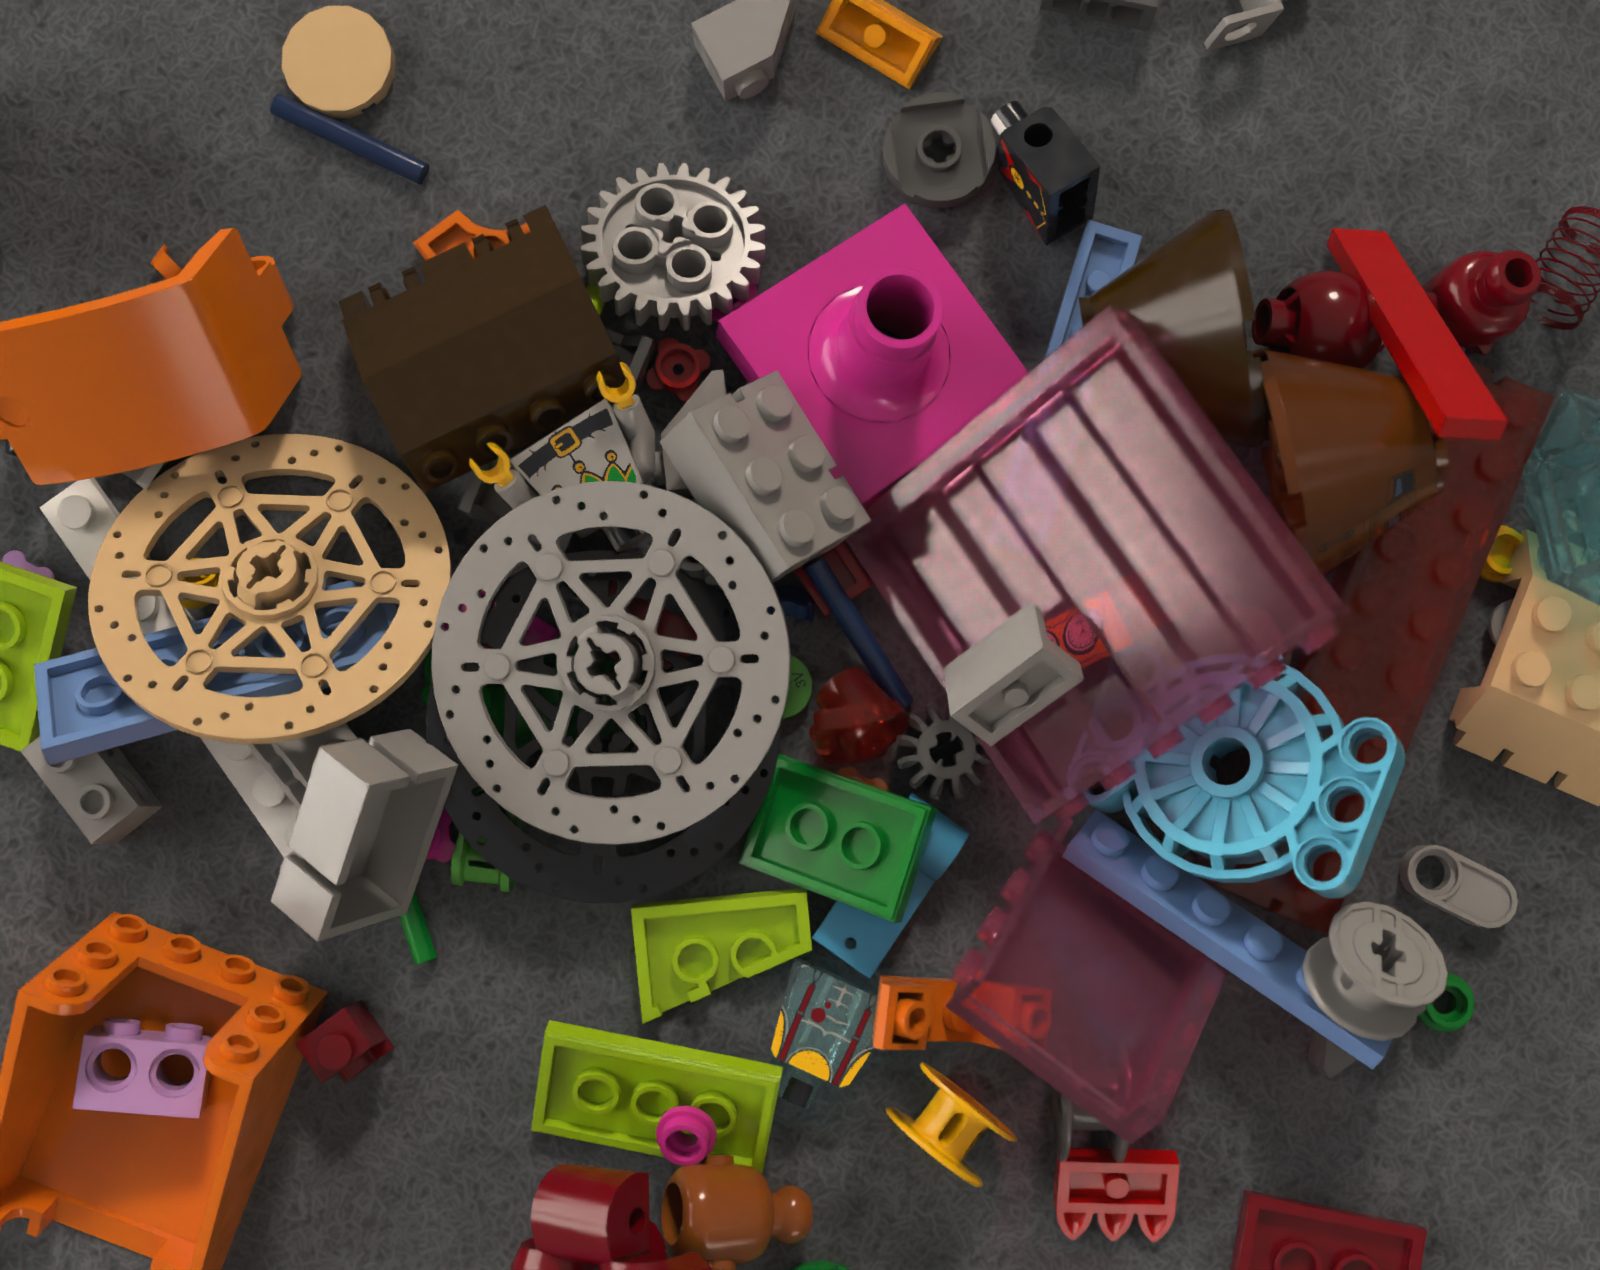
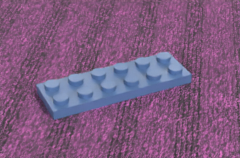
M348 580L326 586L325 591L361 587L365 583ZM378 603L332 658V662L337 670L345 671L355 665L380 641L397 613L395 603ZM356 604L317 609L316 614L322 637L328 638ZM211 617L191 622L194 633H202ZM230 619L212 649L220 647L245 625L236 619ZM300 621L297 624L284 628V631L300 651L306 652L311 649L305 621ZM177 626L144 635L150 648L167 666L175 665L188 650ZM263 632L235 656L281 658L286 654L268 632ZM97 648L34 664L41 751L49 765L177 730L144 711L123 692L107 670ZM220 672L207 685L206 689L231 696L272 697L298 692L302 689L303 683L296 674ZM187 681L183 682V684L176 691L180 690L186 684ZM323 685L321 687V690L329 688V686Z

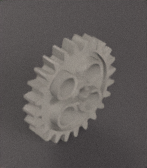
M659 163L657 176L651 178L643 169L637 168L636 183L631 185L625 179L616 178L617 195L601 190L599 193L600 208H588L589 225L581 226L583 242L581 254L583 266L586 267L588 283L589 285H598L599 300L601 302L614 299L616 315L621 316L630 309H635L636 325H643L650 315L658 317V325L661 331H665L670 318H678L684 331L689 330L691 316L698 315L705 324L711 325L712 309L718 308L721 312L727 315L733 312V297L747 301L749 299V284H759L760 266L765 265L766 245L765 226L759 224V209L757 206L747 207V192L745 190L730 194L729 177L726 176L715 184L710 183V168L705 167L697 177L689 176L687 163H682L677 175H669L664 163ZM691 275V276H696V277L686 278V277H683V276Z

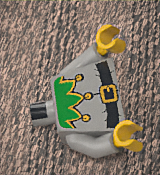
M619 362L626 380L618 388L606 386L601 372L597 373V383L605 399L510 460L498 445L486 443L498 455L497 465L491 470H481L470 458L469 465L483 482L495 483V491L512 509L549 491L578 483L626 481L645 484L655 472V431L640 397L633 394L636 384L629 366ZM608 401L614 402V404L612 405V407L610 406V404L608 403ZM510 461L516 469H510ZM645 491L642 493V498L646 499L648 492ZM559 496L555 498L556 504L560 503L561 498ZM584 502L580 504L581 510L585 509L586 505ZM607 512L602 514L603 520L607 519ZM600 527L617 552L630 548L647 534V532L631 528ZM599 528L581 530L575 533L582 539Z

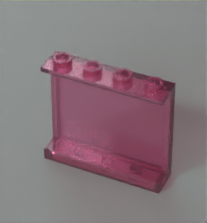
M1066 816L1051 833L1042 828L1024 850L1022 857L1029 862L1027 867L1023 869L1019 866L1010 876L999 893V896L1006 900L1003 908L994 907L977 930L975 936L983 941L978 951L971 948L954 969L950 979L958 985L945 1007L1131 1145L1164 1120L1228 970L1063 858L1062 856L1067 847L1061 843L1074 822Z

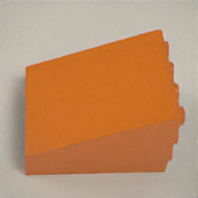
M114 911L18 990L0 1071V1233L2 1226L7 1221L14 1218H28L29 1223L26 1234L38 1237L52 1221H56L152 1258L150 1270H221L304 1057L295 1043L314 1030L328 991L309 985L306 980L298 976L283 975L256 965L245 956L230 955L203 945L192 936L174 934L147 924L139 916L121 914ZM105 1018L135 1019L141 1021L140 1030L165 1032L166 1024L186 1023L202 1026V1035L214 1037L207 1043L203 1056V1064L211 1073L207 1104L201 1117L198 1119L72 1109L84 1034L93 1026H102L103 1019ZM119 1049L103 1051L101 1065L106 1073L114 1077L130 1074L131 1061L125 1052ZM172 1054L164 1058L163 1071L169 1079L176 1082H184L194 1076L193 1064L186 1056Z

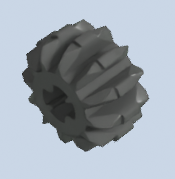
M931 702L925 706L930 725L927 726L918 716L910 714L906 719V723L919 736L917 738L908 735H898L896 737L897 745L914 748V755L904 756L896 761L897 767L905 769L917 763L921 770L914 774L908 782L909 786L913 789L922 785L927 776L932 777L929 788L930 798H940L944 780L947 779L952 796L954 798H961L964 796V788L959 776L963 775L970 784L976 787L980 786L984 779L971 766L973 763L991 766L993 765L994 757L986 753L976 752L977 745L987 743L978 736L973 737L966 727L950 716L949 706L946 712V719L941 720L938 706L935 702ZM946 734L948 735L947 742L955 739L959 745L960 752L952 755L953 765L950 767L941 766L942 759L934 762L930 756L929 749L937 745L936 735Z

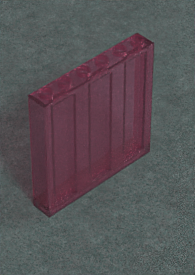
M1111 306L1106 307L865 511L871 521L845 539L946 692L945 667L1030 602L1035 603L1042 609L1048 638L1080 663L1083 681L997 743L990 746L976 736L1035 825L1054 815L1059 823L1062 824L1087 808L1090 803L1085 794L1100 784L1108 792L1137 773L1132 762L1149 751L1152 757L1157 759L1186 739L1180 729L1197 717L1203 725H1206L1230 710L1236 704L1229 695L1249 682L1254 691L1281 675L1287 670L1281 659L1300 646L1308 655L1340 634L1334 623L1349 613L1347 607L1130 311Z

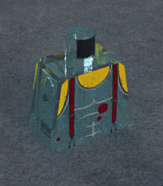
M798 956L794 958L770 1049V1055L790 1064L779 1088L778 1096L794 1105L809 1109L822 1079L844 1089L850 1085L873 1050L872 1035L877 992Z

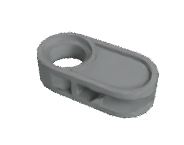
M1419 845L1407 851L1401 859L1399 867L1400 881L1410 894L1468 924L1485 928L1501 927L1508 923L1516 913L1518 905L1517 893L1509 880L1448 848L1438 845ZM1426 856L1436 857L1444 867L1443 881L1434 889L1423 887L1416 876L1417 865Z

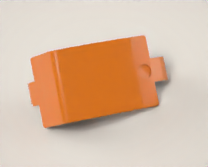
M236 228L221 229L196 252L182 271L175 277L82 304L0 322V440L7 439L32 482L41 486L79 481L140 469L215 449L252 437L263 431L271 423L302 375L301 368L281 327L293 311L294 304L274 259L270 256L250 257Z

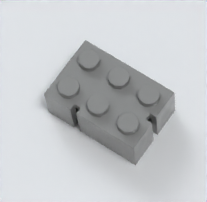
M778 370L739 388L733 394L728 393L690 411L660 441V444L697 503L715 514L741 537L761 562L772 583L836 547L871 521L845 477L841 476L835 480L830 471L837 466ZM721 532L720 538L722 540L726 539V532Z
M411 729L371 736L368 742L361 738L319 747L288 845L294 851L284 857L271 902L317 942L406 914L458 764L433 745L426 743L425 739Z

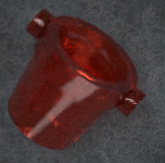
M852 667L835 675L820 689L816 696V704L819 711L813 714L814 724L809 729V735L815 751L822 755L825 763H861L884 756L888 751V747L896 741L897 736L902 735L905 731L910 716L897 700H892L860 667Z

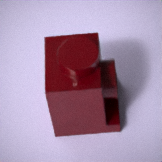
M362 1000L344 1007L295 1043L322 1083L339 1075L346 1084L395 1048Z

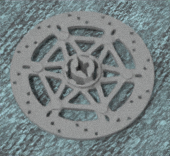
M596 481L558 488L532 498L495 522L475 542L451 577L440 604L432 641L431 670L439 716L454 751L472 778L497 803L524 822L560 837L595 844H626L661 838L689 827L725 804L749 780L769 751L781 724L790 685L791 653L784 612L774 585L751 548L732 528L699 504L667 490L626 481ZM648 492V497L643 499L642 493ZM559 496L561 498L560 503L556 504L555 498ZM584 502L586 505L585 509L581 510L580 504ZM663 509L667 511L665 517L660 516V512ZM604 512H607L608 517L603 520L601 516ZM600 527L637 529L651 534L653 538L647 554L641 559L569 561L559 545L560 539L565 535ZM680 529L681 536L676 545L672 547L670 540L674 532ZM723 531L727 534L724 540L720 538V533ZM532 535H535L542 546L540 551H537L531 542ZM508 538H512L511 545L507 543ZM484 545H487L488 547L487 552L483 551ZM688 556L698 560L711 573L724 591L739 625L740 638L737 641L719 642L716 640L679 580L677 573ZM728 557H733V564H728ZM522 562H525L529 565L537 581L501 649H485L480 642L481 634L493 599L513 570ZM628 571L632 573L631 580L609 607H606L582 580L584 573ZM652 578L656 581V587L646 619L641 620L628 613L626 608L648 579ZM562 581H565L589 608V613L576 622L571 621L559 590V584ZM732 581H735L737 584L735 589L730 588ZM482 590L486 592L485 597L481 596ZM669 594L674 596L698 636L697 640L692 641L657 634L659 621ZM546 598L559 627L561 637L551 641L524 646L522 640L542 601ZM463 604L466 606L465 612L462 611ZM770 606H773L775 608V613L773 615L768 613V608ZM603 621L618 623L617 629L627 634L611 632L603 625ZM446 623L449 624L448 630L444 627ZM763 632H767L769 634V638L767 640H764L761 637ZM637 634L643 641L647 654L643 653L639 643L629 635ZM576 642H577V644L579 645V647H578V650H577L576 654L573 655V652H574V649H575V646H576ZM666 649L698 654L703 657V664L666 673L663 670L662 653ZM603 651L605 653L617 652L620 655L621 661L614 666L616 673L603 674L599 665L606 660ZM555 653L557 656L556 676L521 671L518 667V662L522 659ZM744 654H756L759 660L756 663H744L741 658ZM466 663H478L480 668L478 671H467L464 666ZM647 670L646 679L642 686L640 678L643 671ZM574 671H575V673H576V676H577L578 681H579L588 691H584V690L578 685L577 680H576V677H575V675H574ZM738 677L742 681L741 695L736 712L719 744L700 764L693 763L683 747L689 732L718 678ZM697 680L699 687L679 725L675 728L670 722L659 694V688ZM484 685H504L538 740L543 752L534 768L524 764L498 733L484 701L482 692ZM525 685L556 689L563 692L552 731L548 730L524 691ZM455 686H459V693L455 691ZM598 694H609L611 698L617 701V704L602 702L603 696ZM773 696L779 697V703L773 702ZM644 703L649 705L662 738L661 743L658 745L646 735L630 716L633 710L639 708ZM577 705L592 713L593 719L573 745L569 747L564 743L574 707ZM450 711L454 713L453 718L449 716ZM756 714L761 716L760 722L755 721L754 716ZM610 719H614L638 746V752L590 753L588 746ZM736 729H740L742 731L741 736H736ZM487 735L491 737L490 743L486 741ZM489 760L493 761V767L489 766ZM650 765L661 781V787L658 790L619 798L580 794L571 791L568 787V781L576 767ZM734 774L738 775V782L733 781L732 777ZM679 775L686 779L690 786V791L683 789L678 781ZM548 778L550 786L545 794H541L540 788L544 780ZM708 782L714 783L715 787L713 789L708 788ZM496 785H500V792L497 791ZM613 805L617 806V808H618V812H617V813H616V812H613V810H612ZM555 807L560 810L559 814L554 812ZM635 815L640 817L639 823L634 820ZM659 822L665 824V829L659 827ZM573 825L578 827V832L573 831Z

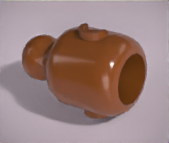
M729 1155L705 1156L699 1164L678 1168L666 1183L660 1213L662 1237L672 1257L689 1251L697 1252L710 1264L713 1270H736V1265L748 1264L764 1253L771 1237L786 1244L800 1242L808 1236L813 1218L810 1197L802 1188L784 1185L775 1192H772L768 1181L759 1170L750 1166L734 1164V1157Z

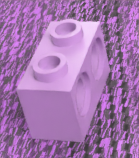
M105 1018L103 1019L102 1026H93L84 1034L72 1109L198 1119L201 1117L206 1108L211 1073L203 1064V1056L207 1043L214 1037L202 1035V1026L186 1023L166 1024L165 1032L140 1030L141 1021L135 1019ZM119 1049L125 1052L131 1061L130 1074L114 1077L106 1073L101 1065L103 1051ZM172 1054L186 1056L193 1064L194 1076L184 1082H176L169 1079L163 1071L164 1058Z

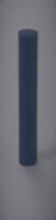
M280 93L272 100L270 106L272 115L413 182L423 183L429 171L428 163Z
M819 556L807 563L803 569L893 710L897 712L909 706L914 700L825 558Z

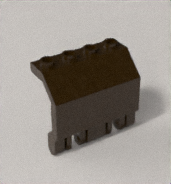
M546 204L523 215L531 231L527 235L524 234L517 218L505 223L510 243L495 250L490 240H487L484 234L473 238L472 242L479 256L478 258H473L467 244L464 242L420 263L426 279L424 283L414 266L402 271L403 283L407 291L391 297L388 290L379 282L368 287L373 307L362 290L339 301L344 317L342 322L361 379L400 457L424 493L472 471L469 465L470 458L478 467L498 459V455L486 443H495L508 454L551 434L605 399L600 392L596 379L599 371L603 376L605 385L610 388H618L626 380V376L619 363L621 362Z

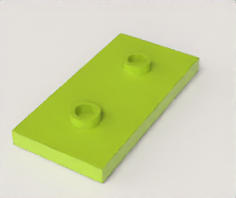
M549 1020L544 1033L531 1131L664 1157L656 1139V1130L660 1118L665 1112L674 1107L692 1106L707 1113L714 1121L717 1129L715 1146L708 1156H733L734 1164L754 1167L762 1173L783 1066ZM680 1130L685 1134H693L689 1131Z

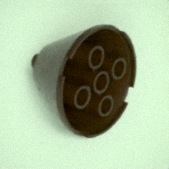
M1225 209L1213 210L1093 294L1078 298L1083 331H1094L1092 334L1083 335L1087 364L1092 378L1101 377L1091 380L1096 414L1108 412L1245 448L1262 446L1265 435V402L1261 358H1253L1251 350L1247 351L1244 323L1256 320L1243 250L1231 212Z

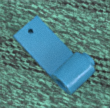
M912 792L907 797L909 799L929 805L927 802H925ZM937 810L902 922L894 923L836 901L811 939L870 979L933 883L944 874L953 862L970 832Z

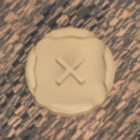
M325 6L307 13L291 28L282 47V71L290 90L304 105L331 118H352L363 114L362 110L368 108L373 102L377 105L387 95L395 78L396 56L384 29L368 13L351 6Z

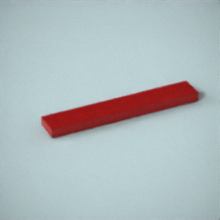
M1332 228L1326 246L1340 270L1357 278L1362 283L1367 296L1369 319L1438 437L1500 440L1508 423L1507 418L1387 232Z

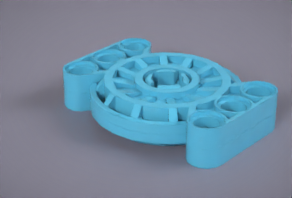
M1135 642V644L1118 651L1113 659L1071 764L1068 781L1070 789L1077 798L1101 812L1114 813L1125 808L1140 837L1156 853L1194 876L1222 883H1252L1285 874L1294 868L1295 874L1301 883L1322 897L1336 899L1345 897L1354 891L1360 882L1402 773L1406 755L1402 743L1388 724L1377 718L1363 717L1355 719L1344 726L1336 710L1316 685L1298 670L1275 659L1247 653L1216 654L1186 663L1175 669L1172 663L1155 647L1148 643ZM1156 664V672L1152 680L1145 685L1135 686V676L1138 670L1144 665ZM1254 670L1274 673L1283 678L1276 682L1262 674L1254 673ZM1303 689L1317 700L1325 714L1313 715L1300 700ZM1125 717H1134V728L1130 735L1122 740H1114L1113 733L1117 723ZM1372 738H1380L1387 741V752L1377 763L1362 764L1358 762L1357 753L1362 743ZM1245 746L1249 751L1251 759L1250 767L1245 777L1234 784H1218L1216 770L1210 766V759L1214 757L1221 760L1229 752L1242 750ZM1111 770L1113 778L1109 789L1103 794L1094 795L1092 785L1095 777L1102 771ZM1349 795L1362 796L1365 801L1362 815L1353 822H1338L1335 810L1339 801ZM1151 817L1152 821L1166 833L1163 843L1154 835L1145 818ZM1191 850L1206 859H1210L1211 868L1192 864L1182 859L1181 856ZM1328 852L1339 853L1342 859V868L1338 876L1331 881H1316L1313 874V866L1317 858ZM1265 860L1267 862L1248 869H1234L1236 864H1254Z

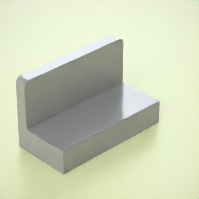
M1033 602L1028 603L949 663L944 669L950 716L990 746L997 743L1084 680L1080 663L1048 638L1042 609Z

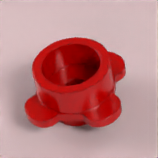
M665 338L657 346L658 356L655 367L647 371L646 382L654 391L664 389L677 394L680 401L687 402L698 389V382L702 373L710 368V357L703 349L694 350L686 344L679 343L675 338ZM676 365L683 367L684 372L681 375L674 374L673 368Z

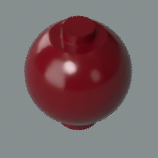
M1317 271L1293 280L1280 291L1276 299H1262L1255 310L1256 320L1252 321V337L1256 345L1267 346L1268 350L1361 369H1367L1377 354L1385 347L1369 319L1367 296L1362 283L1357 278L1338 271Z

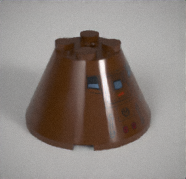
M1260 349L1251 352L1253 358H1261L1265 402L1264 439L1271 442V446L1260 449L1267 481L1271 487L1270 496L1289 570L1298 568V577L1294 578V583L1297 587H1302L1317 581L1435 498L1436 494L1444 493V480L1441 469L1449 467L1448 451L1445 438H1439L1436 432L1431 433L1428 418L1404 377Z

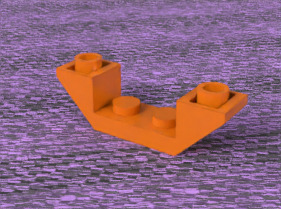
M880 975L872 1035L873 1048L881 1050H926L927 1041L973 1042L1005 1051H1044L1045 1036L1049 1026L1048 1010L1051 992L961 979Z

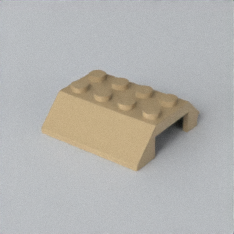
M1526 529L1521 531L1520 534L1524 539L1522 544L1515 546L1507 568H1512L1511 573L1505 575L1501 582L1516 589L1517 592L1481 686L1461 688L1449 717V721L1454 722L1458 729L1453 743L1459 748L1490 761H1494L1500 752L1505 749L1501 758L1502 766L1544 784L1558 771L1554 780V787L1556 789L1600 806V560Z

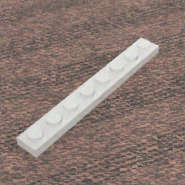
M95 478L76 481L39 507L89 579H91L96 556L104 538L120 515ZM143 596L138 600V614L144 635L177 626L163 596ZM183 607L189 622H194L195 620L188 610ZM201 738L283 857L293 852L294 850L288 845L299 810L248 745Z

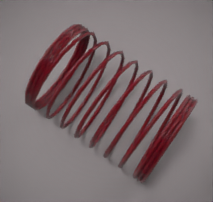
M1578 206L1569 208L1563 214L1562 220L1559 221L1558 228L1552 232V238L1546 241V248L1539 252V258L1535 260L1536 262L1541 261L1545 268H1539L1540 270L1565 278L1583 293H1573L1564 290L1541 276V282L1543 283H1540L1537 291L1556 297L1557 299H1554L1555 302L1568 305L1575 314L1560 313L1551 309L1547 310L1558 315L1577 316L1578 321L1575 323H1564L1542 316L1544 319L1540 318L1542 321L1539 322L1548 327L1572 330L1580 326L1584 314L1589 311L1590 304L1596 300L1597 293L1600 292V289L1596 291L1594 287L1600 285V283L1593 284L1586 276H1598L1600 279V273L1594 267L1600 266V264L1588 262L1581 256L1563 249L1556 241L1565 240L1586 248V252L1592 253L1600 259V245L1589 242L1591 245L1587 244L1588 246L1577 240L1575 241V238H1577L1575 235H1578L1575 231L1593 238L1598 243H1600V240L1585 231L1571 228L1567 221L1569 219L1580 220L1600 228V225L1587 219L1567 217L1569 214L1582 213L1600 218V210L1593 207ZM1562 230H1564L1565 233H1566L1571 239H1569V238L1563 233ZM1560 231L1563 237L1555 238V233ZM1553 240L1558 248H1548V243ZM1547 250L1552 258H1542V253ZM1550 250L1562 251L1571 256L1573 255V257L1575 256V258L1577 257V259L1579 258L1580 262L1589 265L1596 274L1582 272L1574 266L1558 260L1552 255ZM1543 260L1558 262L1571 268L1574 272L1582 275L1590 284L1571 280L1567 276L1549 268ZM1579 285L1592 286L1594 293L1586 294ZM1572 295L1585 296L1588 303L1580 304ZM1594 295L1593 299L1589 301L1588 296ZM1587 305V309L1583 311L1581 306Z

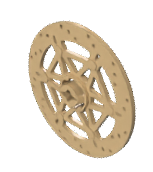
M271 434L249 437L198 453L173 466L153 480L147 490L143 489L120 513L104 538L91 573L88 592V614L91 632L98 653L110 675L131 700L157 720L188 734L219 742L269 744L297 740L341 726L366 713L398 689L418 668L432 647L436 618L442 598L452 577L450 551L441 521L426 495L410 477L381 456L348 442L316 435ZM276 475L308 476L334 483L324 496L249 494L244 486L248 480ZM224 476L227 482L220 484L218 478ZM361 481V483L353 489V487ZM203 498H211L216 506L215 509L168 560H147L159 537L177 517ZM371 503L377 507L395 529L405 554V565L403 567L381 568L353 517L364 504ZM263 510L303 511L307 513L285 531L277 533L260 512ZM241 515H245L261 534L260 537L246 541L244 544L240 541L236 518ZM330 518L314 546H309L300 540L324 519ZM219 528H224L229 548L227 556L191 560ZM340 533H348L363 562L362 565L357 566L326 560ZM220 573L219 582L216 587L180 581L184 577ZM328 577L365 583L361 587L325 591L326 579ZM143 596L164 597L187 646V652L173 666L165 665L153 652L145 639L138 614V600ZM187 598L218 604L217 609L202 633H194L181 605L182 599ZM378 603L398 604V611L390 627L369 653L347 670H337L332 662V658ZM356 604L328 638H323L316 614L317 609ZM230 619H236L245 625L220 647L212 649ZM300 621H305L311 649L306 652L300 651L284 631V628L297 624ZM263 632H268L286 654L281 658L235 656ZM220 672L296 674L303 683L302 689L298 692L272 697L231 696L206 689L207 685ZM187 681L186 684L180 690L176 691L183 684V682ZM323 685L330 687L331 693L329 695L322 693L321 687Z

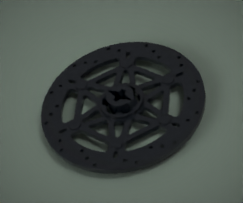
M588 550L565 554L569 561L641 559L645 557L641 553L617 552L616 550ZM526 567L510 576L502 584L493 599L495 606L489 608L481 634V645L487 644L493 649H501L537 581L530 567ZM679 569L677 573L679 580L716 640L719 642H732L727 638L729 634H732L735 638L733 641H737L740 638V630L730 602L704 580L691 577ZM629 571L599 572L594 576H590L589 573L582 575V580L606 607L613 603L632 578V573ZM649 578L634 599L651 603L656 581ZM612 580L617 583V595L614 598L609 597L608 594L609 582ZM565 581L559 584V590L564 601L578 597ZM669 594L664 609L675 614L691 626L683 611L680 610L674 596ZM516 595L521 599L518 603L512 601V598ZM546 598L541 603L537 613L550 606ZM723 610L729 611L728 617L723 616ZM603 621V625L611 632L627 634L617 629L618 623ZM637 634L629 635L633 637L638 643L644 646L643 641L637 636ZM665 649L662 653L663 659L673 665V670L670 672L697 667L703 664V657L691 662L673 650ZM553 653L522 659L518 662V667L521 671L552 676L557 675V669L545 665L543 662L545 657ZM744 654L741 660L744 663H756L759 657L756 654ZM466 663L464 668L467 671H478L480 666L478 663ZM576 677L578 685L585 691L586 688L578 681ZM719 677L713 689L721 685H728L731 688L736 712L741 695L742 681L738 677ZM645 679L641 680L642 686L645 682ZM433 680L428 695L426 711V743L433 745L458 764L444 807L457 829L469 844L499 871L528 888L561 899L596 904L639 900L667 892L695 878L721 859L748 829L765 800L774 776L781 736L780 724L769 751L757 770L744 784V786L748 787L746 794H743L740 789L728 800L726 806L719 807L707 817L690 825L682 833L666 843L634 855L620 856L616 852V844L582 842L581 851L578 854H570L549 847L529 836L504 814L499 807V803L486 792L479 796L472 794V790L479 786V784L464 767L452 745L445 742L447 735L439 716L433 690ZM697 680L686 681L688 689L665 706L669 719L690 704L699 687ZM525 685L524 691L530 701L550 719L551 725L548 727V730L552 731L561 700L557 706H553L531 685ZM455 686V691L457 693H459L460 691L459 686ZM506 690L503 740L523 762L542 747L536 737L522 748L516 747L517 706ZM598 694L603 696L602 702H605V697H607L609 703L617 704V701L611 698L609 694ZM773 696V702L779 703L778 696ZM707 700L693 725L692 752L688 756L696 764L704 761ZM644 703L636 710L638 716L644 715L646 735L658 745L661 743L662 738L649 705ZM581 709L578 713L575 724L578 737L588 726L590 719H593V714L584 709ZM450 711L449 716L453 718L454 713ZM631 712L630 716L635 721V715ZM755 715V716H754V717H755V721H757V722H760V721H761V716H760V715H759V716H758V715ZM622 728L621 732L611 733L610 741L606 743V753H618L627 748L632 741ZM736 729V736H741L742 731ZM599 734L588 746L592 753H602V742H600ZM572 735L565 736L564 743L569 747L574 743ZM636 744L630 749L631 752H638ZM646 765L576 767L574 769L578 773L580 794L593 796L591 785L593 777H612L614 779L610 798L623 797L627 778L631 773L661 784L655 770ZM762 769L766 770L767 774L765 777L760 776ZM734 774L732 779L733 781L738 782L739 777L738 775ZM683 776L678 778L683 789L690 791V786ZM708 782V788L713 789L715 787L714 783ZM496 785V789L499 792L501 790L500 785ZM615 805L612 807L613 812H618V808ZM557 807L554 808V812L559 814L560 810ZM474 812L480 813L481 818L479 820L473 818ZM635 815L634 820L638 822L640 817ZM478 838H485L486 843L480 845L477 841ZM718 842L722 844V848L719 850L715 848V844ZM529 843L531 848L526 851L522 848L523 844ZM694 847L698 850L696 855L690 853V850ZM672 848L674 854L668 856L666 851ZM599 854L603 858L602 870L597 873L594 871V858ZM538 863L543 865L541 871L535 869V865ZM618 876L623 878L620 884L615 882V878ZM558 882L560 884V888L558 890H554L552 888L553 883ZM641 884H646L647 888L645 891L639 890Z

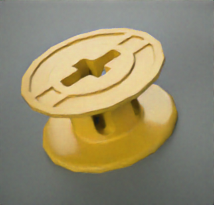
M921 1062V1070L940 1089L916 1120L890 1106L886 1108V1113L899 1128L932 1157L966 1182L981 1188L983 1182L980 1176L963 1160L987 1127L1008 1141L1016 1142L1017 1137L996 1116L932 1066Z

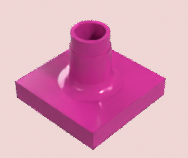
M905 203L718 320L716 338L748 383L778 370L837 466L830 471L835 480L841 476L845 477L863 508L1025 402L1038 386ZM875 327L887 329L898 335L902 340L887 337Z

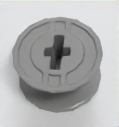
M1366 901L1347 904L1333 916L1328 933L1329 937L1321 938L1307 950L1302 966L1306 987L1318 1007L1337 1025L1360 1037L1380 1041L1402 1037L1415 1025L1419 1006L1431 1004L1444 992L1448 975L1443 954L1431 936L1407 915L1389 906Z

